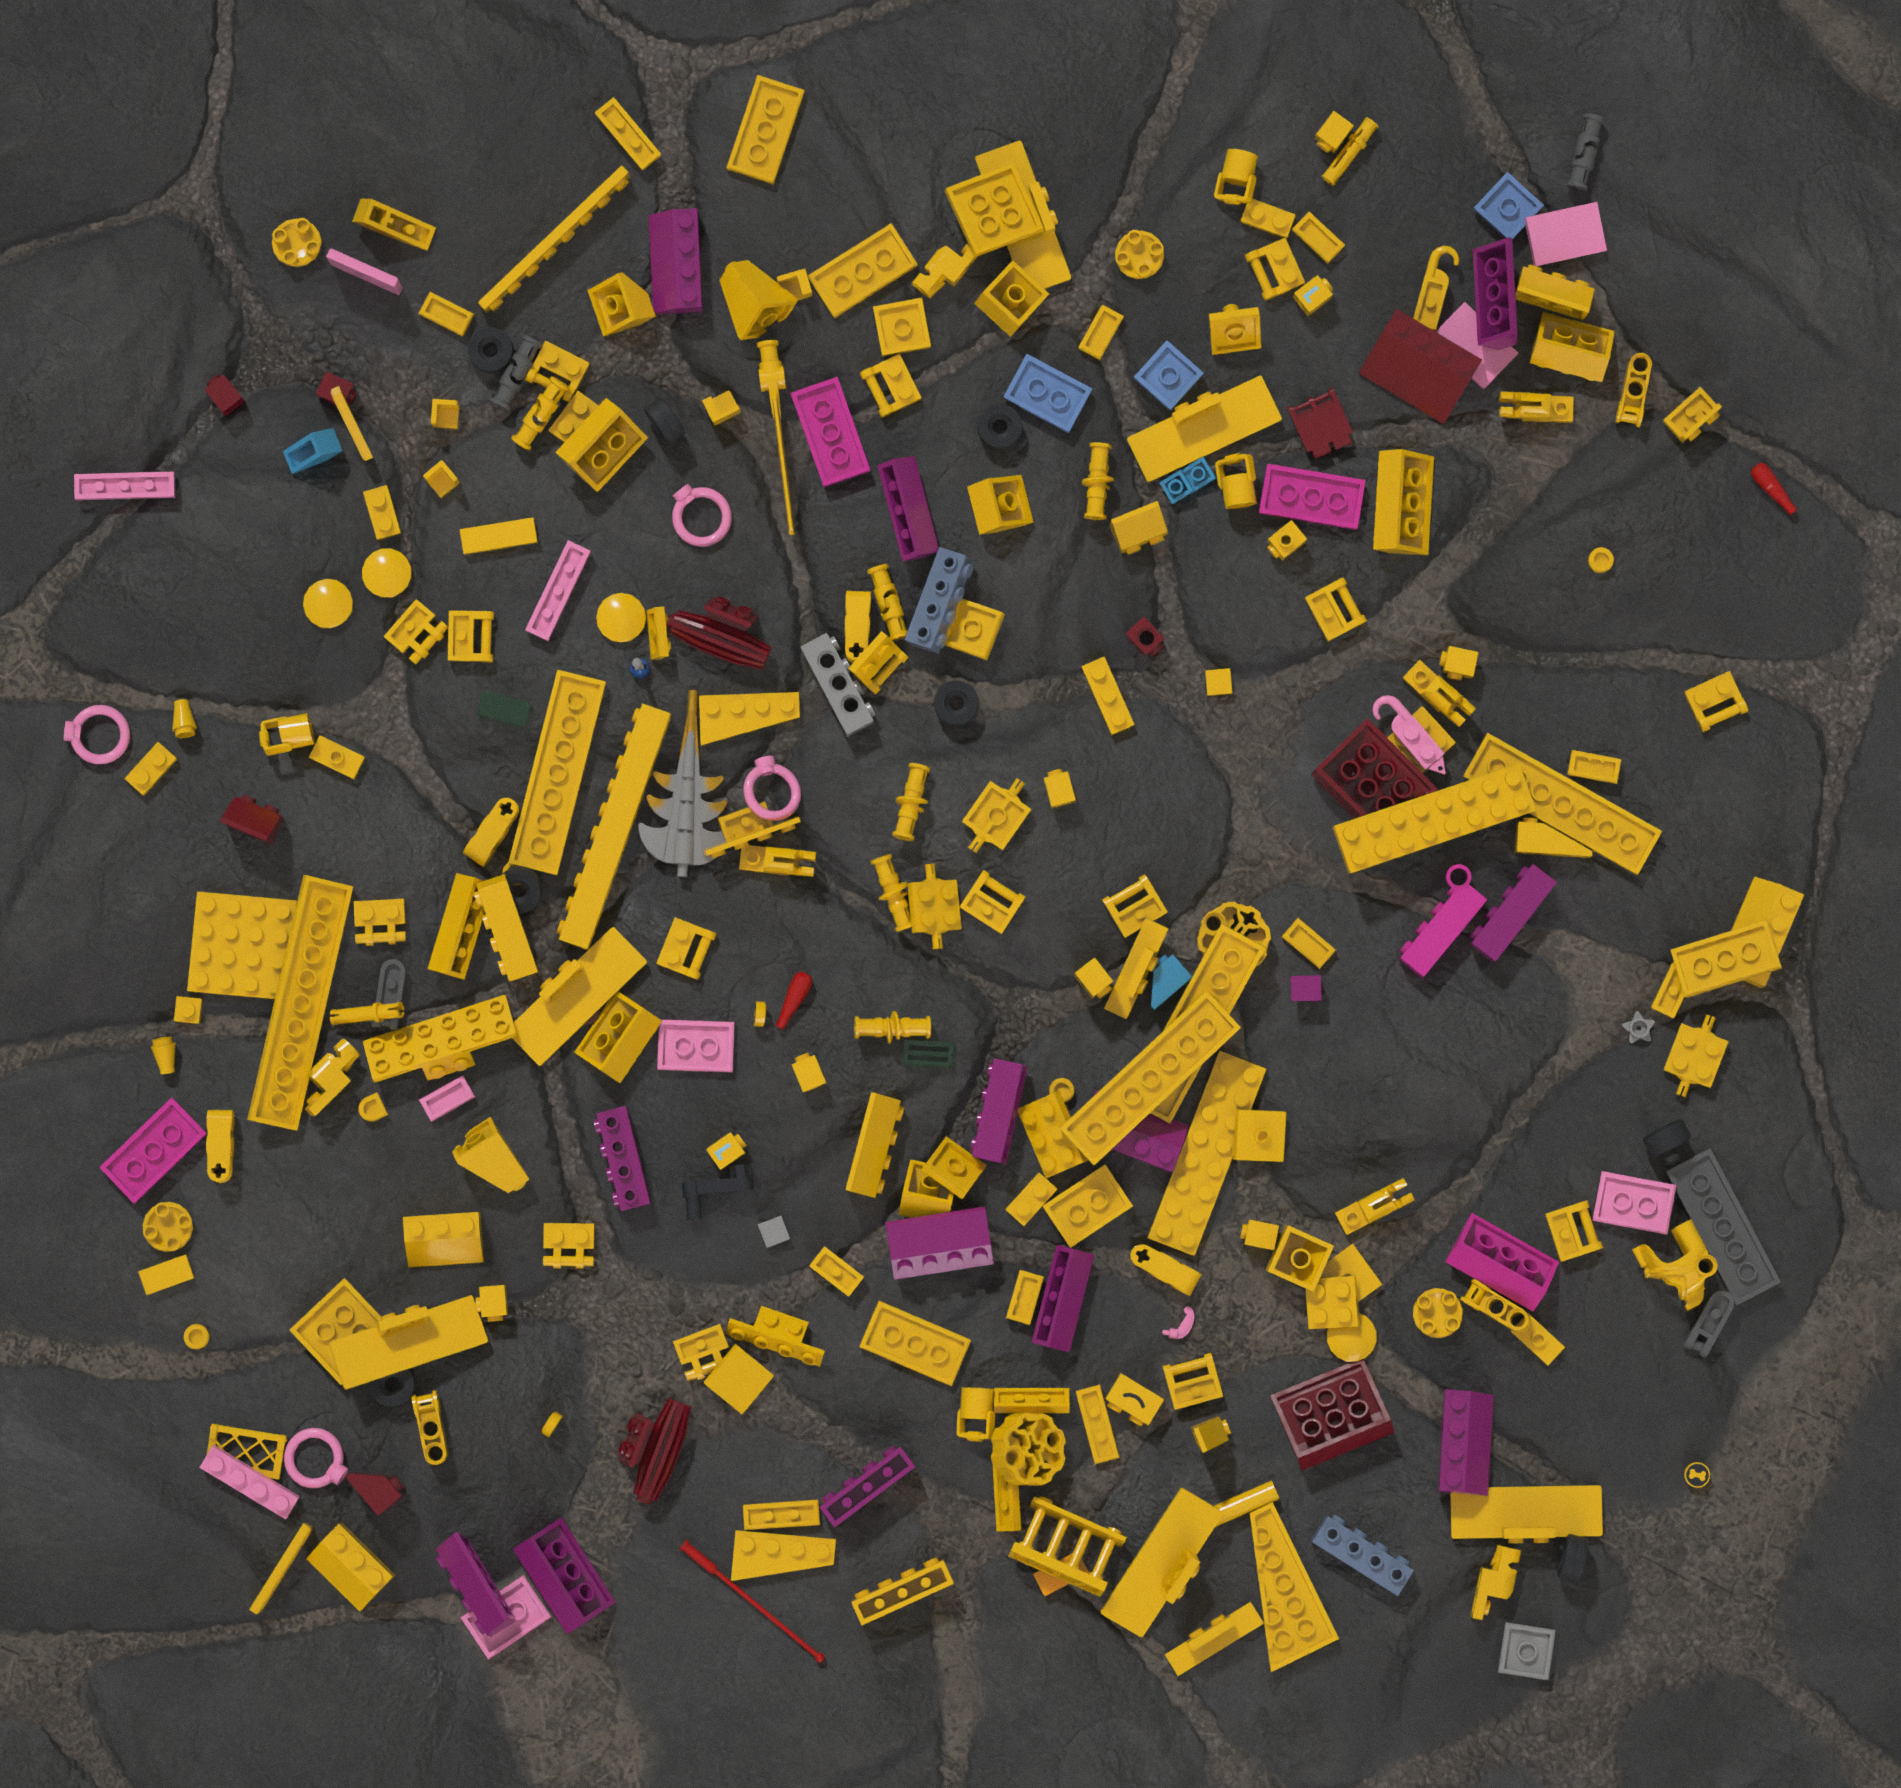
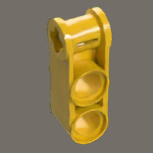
M1635 354L1628 361L1615 423L1623 421L1635 424L1636 427L1641 426L1644 402L1652 368V361L1647 354ZM1634 360H1643L1646 365L1645 371H1636L1633 366ZM1632 383L1639 385L1641 389L1640 395H1631L1628 391L1629 385Z
M846 591L845 653L846 658L852 664L858 658L854 657V654L850 652L854 650V646H859L860 651H864L868 647V638H870L869 614L871 612V591Z
M510 798L500 799L483 820L477 833L468 842L463 854L484 867L518 817V804ZM511 803L512 814L506 813L503 816L504 810L501 807L503 805L508 806Z
M208 1110V1135L206 1140L207 1173L211 1180L225 1183L230 1180L233 1173L234 1111ZM219 1165L226 1169V1172L221 1174V1178L214 1174V1170L219 1169Z
M1137 1245L1130 1253V1259L1136 1266L1149 1272L1148 1274L1162 1282L1169 1283L1170 1286L1188 1296H1191L1202 1275L1194 1269L1180 1264L1174 1258L1158 1252L1147 1245ZM1146 1249L1148 1260H1142L1139 1263L1137 1261L1139 1257L1136 1255V1252H1142Z
M1472 1278V1285L1466 1295L1460 1298L1462 1302L1477 1311H1481L1516 1333L1526 1332L1530 1328L1531 1319L1526 1311ZM1496 1301H1500L1504 1305L1502 1312L1499 1314L1491 1312V1305ZM1518 1314L1524 1315V1324L1520 1327L1513 1326V1317Z
M437 1390L432 1391V1394L418 1397L412 1395V1405L415 1417L417 1418L425 1460L432 1465L441 1464L448 1457V1446ZM432 1402L429 1405L421 1406L422 1403ZM429 1421L435 1422L438 1427L437 1433L433 1436L425 1432V1425ZM433 1446H438L442 1449L443 1456L440 1460L431 1458L430 1450Z

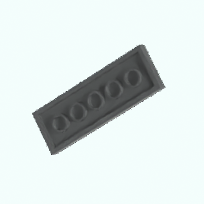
M1711 1148L1665 1171L1671 1184L1677 1185L1676 1194L1687 1215L1692 1219L1708 1250V1254L1716 1259L1718 1264L1717 1271L1726 1289L1732 1294L1735 1306L1781 1283Z

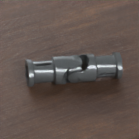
M1590 113L1583 115L1584 125L1582 133L1578 135L1571 163L1573 169L1570 181H1567L1566 184L1568 188L1578 191L1588 190L1586 184L1589 172L1593 170L1594 159L1600 142L1598 136L1601 124L1605 121L1604 117Z
M526 335L522 336L523 341L517 353H513L510 364L499 381L500 386L494 398L489 400L492 404L506 411L511 409L509 405L515 393L520 391L527 372L533 365L532 360L538 348L543 346L537 340ZM510 378L516 379L517 382H512Z

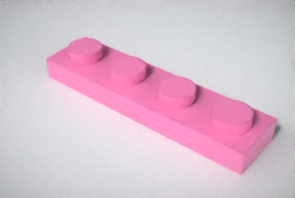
M175 472L74 474L75 500L176 498Z
M569 540L567 541L525 631L549 641L591 553L590 550Z
M216 1445L211 1447L199 1467L284 1519H287L300 1497Z

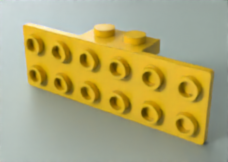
M1017 141L976 156L975 160L980 174L1014 163L1044 229L1042 232L1007 245L1012 261L1019 265L1044 289L1069 281L1071 275L1055 234V225L1058 224L1055 212L1048 209L1046 202L1050 201L1047 190L1045 187L1041 188L1039 182H1036L1022 141Z
M1262 376L1253 378L1221 394H1218V392L1211 394L1210 391L1198 396V401L1191 405L1185 402L1175 407L1176 412L1172 413L1170 418L1129 436L1127 441L1146 481L1156 480L1280 422L1282 417Z
M614 927L610 928L580 959H574L572 962L567 960L558 969L560 973L554 979L550 977L540 986L542 989L539 993L540 997L514 1021L517 1036L512 1039L541 1066L647 964V960Z
M505 995L398 1029V1031H391L364 1040L363 1045L374 1082L419 1068L423 1069L429 1081L475 1066L471 1051L516 1037L517 1033Z
M470 1295L428 1310L426 1306L420 1308L419 1305H414L406 1308L403 1314L397 1316L395 1313L384 1315L381 1317L382 1321H379L376 1327L333 1340L329 1343L343 1387L347 1390L486 1344L488 1339L480 1315L476 1310L474 1298Z
M1600 1485L1488 1487V1496L1450 1493L1451 1537L1453 1539L1504 1538L1508 1539V1543H1524L1523 1538H1533L1534 1543H1549V1538L1567 1537L1568 1534L1576 1536L1603 1535L1602 1488Z
M1180 1488L1100 1610L1101 1614L1139 1637H1143L1165 1602L1168 1601L1173 1604L1176 1599H1180L1185 1593V1585L1190 1577L1194 1578L1198 1573L1200 1561L1197 1554L1223 1516V1512L1188 1490Z

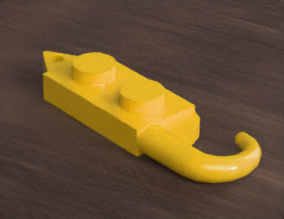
M1450 246L1437 247L1430 255L1413 317L1435 331L1449 283L1447 274L1437 269L1441 255L1448 253L1453 257L1454 265H1459V255Z

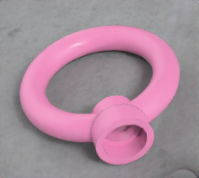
M686 484L673 495L676 503L672 512V522L675 531L681 539L693 546L707 547L718 543L726 536L731 526L732 513L727 500L719 492L705 487L692 489L689 484ZM699 497L713 500L719 506L722 513L720 527L715 533L706 537H698L687 531L682 521L684 507L693 499Z
M94 705L82 710L73 721L65 722L64 741H71L74 751L85 761L93 764H107L118 759L127 749L130 741V728L125 717L115 708L106 705ZM95 715H105L112 718L120 730V739L117 746L106 754L91 753L83 746L80 740L83 723Z
M764 756L754 761L756 767L750 771L744 782L743 791L747 805L757 816L766 820L779 821L788 818L797 810L801 800V789L797 778L784 766L775 764L774 756ZM774 773L787 781L791 789V799L785 808L779 811H771L763 808L757 802L753 788L755 781L760 776H768Z
M308 1428L298 1432L291 1438L285 1449L284 1463L289 1476L303 1487L321 1488L331 1482L338 1486L349 1470L343 1465L344 1456L341 1444L333 1434L324 1429ZM309 1438L324 1440L333 1451V1463L326 1474L319 1478H308L302 1475L294 1463V1454L298 1445Z

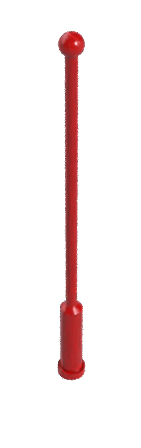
M688 1540L683 1543L679 1548L680 1551H684L710 1574L717 1575L810 1652L818 1663L824 1661L825 1656L823 1653L816 1652L717 1570V1566L692 1546Z

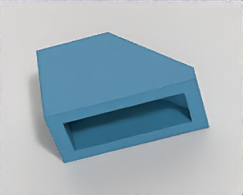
M334 428L310 433L285 449L283 453L291 473L294 474L327 461L343 450Z
M1173 954L1169 958L1166 955L1162 956L1157 962V968L1153 971L1150 1004L1153 1011L1192 978Z

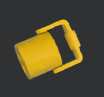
M1227 149L1223 171L1218 175L1214 197L1224 201L1225 204L1239 205L1240 203H1250L1256 183L1254 173L1258 156L1244 150ZM1225 182L1246 187L1245 196L1235 194L1222 195Z
M1236 453L1225 456V459L1218 460L1215 468L1218 486L1223 491L1225 509L1244 508L1257 504L1253 483L1256 480L1252 455ZM1245 460L1247 473L1225 477L1223 465L1229 466Z
M308 713L265 720L260 724V746L263 747L265 754L268 756L315 744L313 727ZM279 727L282 744L269 746L270 739L267 729Z
M961 1387V1406L957 1413L956 1432L958 1437L976 1442L992 1438L995 1429V1412L993 1411L994 1389ZM966 1418L987 1419L986 1434L978 1431L965 1432Z

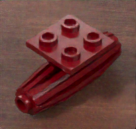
M717 596L716 599L712 597L704 606L708 616L678 610L677 614H671L667 627L671 628L670 634L697 650L730 663L763 670L772 647L746 632L758 618V615L753 614V609L740 605L738 608L731 605L730 600Z
M668 1398L654 1424L651 1423L649 1418L637 1412L634 1417L630 1418L626 1429L628 1435L618 1448V1455H620L618 1460L630 1467L638 1464L633 1493L637 1495L636 1500L650 1505L651 1500L656 1502L673 1473L686 1438L691 1406Z

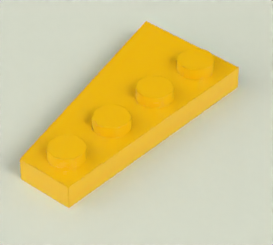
M799 692L699 696L701 746L800 718Z
M735 1530L731 1581L834 1565L836 1539Z

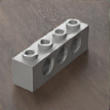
M825 633L800 647L847 737L873 724L872 717L875 716V712L869 702L864 704L860 696L864 692L857 680L853 682L848 673L851 671L848 668L850 665L846 658L840 659L837 651L841 649L835 637L829 638L828 634ZM824 656H832L835 663L831 668H824L820 664ZM838 677L845 679L847 682L846 687L842 690L834 689L832 686L834 679ZM849 699H853L858 703V708L854 712H848L844 709V703Z

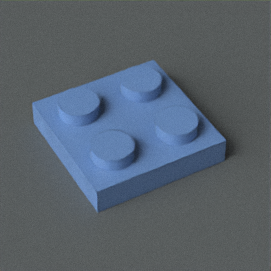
M1507 172L1473 210L1503 238L1510 237L1513 240L1526 226L1524 218L1536 215L1544 205Z
M1166 341L1133 379L1171 411L1204 373L1170 342Z

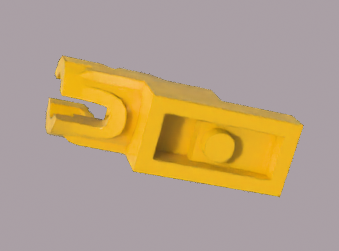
M968 243L961 251L962 257L949 247L944 246L937 250L924 266L929 276L919 273L912 282V285L931 299L946 284L945 280L955 287L977 257H974Z
M1501 391L1499 402L1512 403L1514 409L1513 407H1500L1499 417L1522 419V421L1572 423L1574 397Z
M1421 660L1402 678L1438 712L1441 711L1458 727L1462 725L1465 719L1458 712H1454V709L1459 707L1468 716L1476 709L1456 689L1449 685L1440 675L1437 676Z
M748 845L741 848L739 870L813 877L814 868L800 867V861L815 862L816 852Z
M341 1039L333 1047L337 1057L327 1053L311 1069L309 1078L322 1091L320 1094L315 1092L306 1101L309 1105L305 1110L311 1116H316L351 1081L343 1072L347 1073L360 1055L345 1039Z
M1402 1178L1335 1212L1345 1235L1414 1201L1412 1193H1408L1398 1199H1395L1393 1196L1394 1192L1407 1186L1405 1180Z
M1497 1545L1490 1564L1492 1569L1480 1568L1470 1617L1482 1620L1483 1615H1488L1490 1600H1487L1488 1595L1502 1599L1510 1597L1514 1589L1517 1570L1510 1568L1508 1564L1513 1562L1519 1563L1521 1550Z

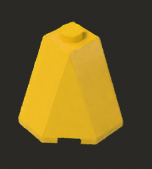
M749 260L729 263L719 280L737 336L740 340L758 338L766 333L765 327L770 326L776 320L780 323L786 319L798 301L793 294Z
M491 1117L470 1129L465 1135L466 1141L462 1147L457 1145L452 1151L459 1165L507 1193L521 1189L529 1180L523 1166Z

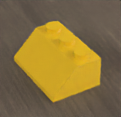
M1528 265V268L1523 266L1515 288V300L1581 321L1585 319L1589 313L1595 290L1589 287V283L1582 280H1576L1575 282L1566 280V276L1560 273L1552 272L1551 275L1542 272V268L1534 265Z
M1542 312L1530 363L1541 368H1550L1564 374L1583 377L1590 381L1602 382L1610 359L1614 331Z
M605 398L555 453L598 492L648 437L618 406Z
M617 992L608 1001L574 1053L621 1083L652 1035L656 1032L662 1020L620 992Z
M481 1212L403 1217L404 1243L408 1267L484 1262Z
M339 1523L306 1558L359 1611L395 1576L343 1523Z

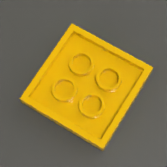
M1014 163L1007 164L945 189L946 196L974 257L1035 235L1044 229Z
M344 1278L302 1317L290 1331L336 1381L342 1385L329 1343L333 1340L376 1327L378 1322L382 1321V1316Z

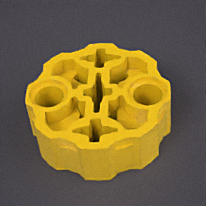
M1227 902L1208 912L1200 923L1199 934L1196 938L1197 948L1202 956H1204L1217 930L1212 931L1208 929L1206 925L1207 920L1215 917L1220 921V925L1222 923L1230 928L1235 922L1233 914H1236L1238 924L1233 930L1238 931L1241 928L1242 931L1240 933L1242 935L1247 930H1257L1256 933H1249L1247 937L1266 947L1256 966L1263 962L1267 955L1266 952L1271 936L1269 927L1257 909L1252 906L1237 904L1236 902ZM1240 913L1245 915L1252 913L1254 915L1252 920L1255 924L1248 923L1245 925L1243 923L1244 917Z
M1026 1412L1011 1414L1005 1417L1004 1423L1000 1427L995 1428L991 1438L993 1444V1452L991 1454L993 1466L1002 1473L1005 1481L1013 1485H1044L1052 1480L1053 1475L1057 1471L1062 1469L1066 1459L1064 1455L1066 1440L1063 1431L1058 1429L1053 1423V1419L1044 1413ZM1048 1436L1050 1438V1444H1048L1047 1442ZM1007 1454L1009 1455V1462L1006 1459Z

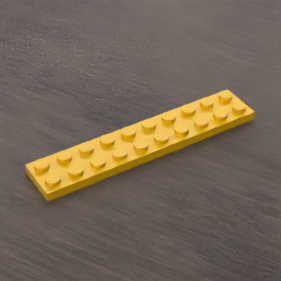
M303 875L247 1120L298 1130L353 886Z

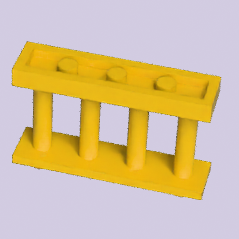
M1034 1497L1029 1507L1035 1509L1036 1512L1023 1542H1014L1008 1557L1101 1597L1108 1583L1103 1581L1102 1574L1114 1545L1122 1547L1127 1537L1123 1536L1122 1532L1112 1527L1104 1528L1052 1505L1053 1502L1045 1497ZM1046 1514L1059 1520L1047 1551L1040 1553L1033 1550L1034 1547L1032 1545ZM1069 1524L1082 1530V1533L1070 1561L1065 1564L1056 1560L1057 1557L1055 1555ZM1091 1535L1105 1540L1093 1572L1087 1574L1080 1570L1079 1563Z

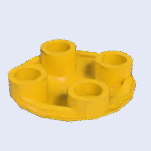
M305 218L287 220L279 225L272 234L274 254L279 261L288 266L300 267L307 265L315 260L320 252L322 243L320 233Z
M1131 230L1117 244L1115 250L1116 263L1120 271L1128 277L1135 279L1148 278L1154 275L1162 266L1164 260L1163 245L1152 233Z
M391 548L379 549L365 560L362 568V579L365 586L373 594L380 597L394 598L407 588L411 579L412 568L408 559L401 552Z
M324 579L317 581L308 588L304 595L303 607L305 614L312 623L320 628H333L341 625L353 611V600L350 591L337 580Z
M618 593L612 594L603 600L598 607L596 619L598 628L605 637L611 641L621 643L631 642L635 637L639 636L644 628L646 615L645 609L638 599L629 594Z
M173 1202L158 1203L145 1215L143 1222V1235L147 1242L155 1249L164 1252L176 1251L185 1246L191 1238L193 1231L192 1218L188 1211L180 1204Z
M1434 1288L1425 1291L1417 1298L1413 1306V1318L1416 1326L1422 1333L1432 1338H1443L1451 1335L1459 1328L1462 1321L1463 1310L1460 1301L1453 1292L1445 1289Z
M1360 1313V1326L1328 1328L1327 1343L1330 1350L1338 1358L1347 1362H1357L1366 1358L1373 1351L1376 1344V1330L1373 1323Z

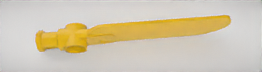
M766 340L757 343L761 353V363L759 364L761 392L769 391L773 420L775 421L789 535H795L779 389H786L782 361L778 359L777 346L779 341Z

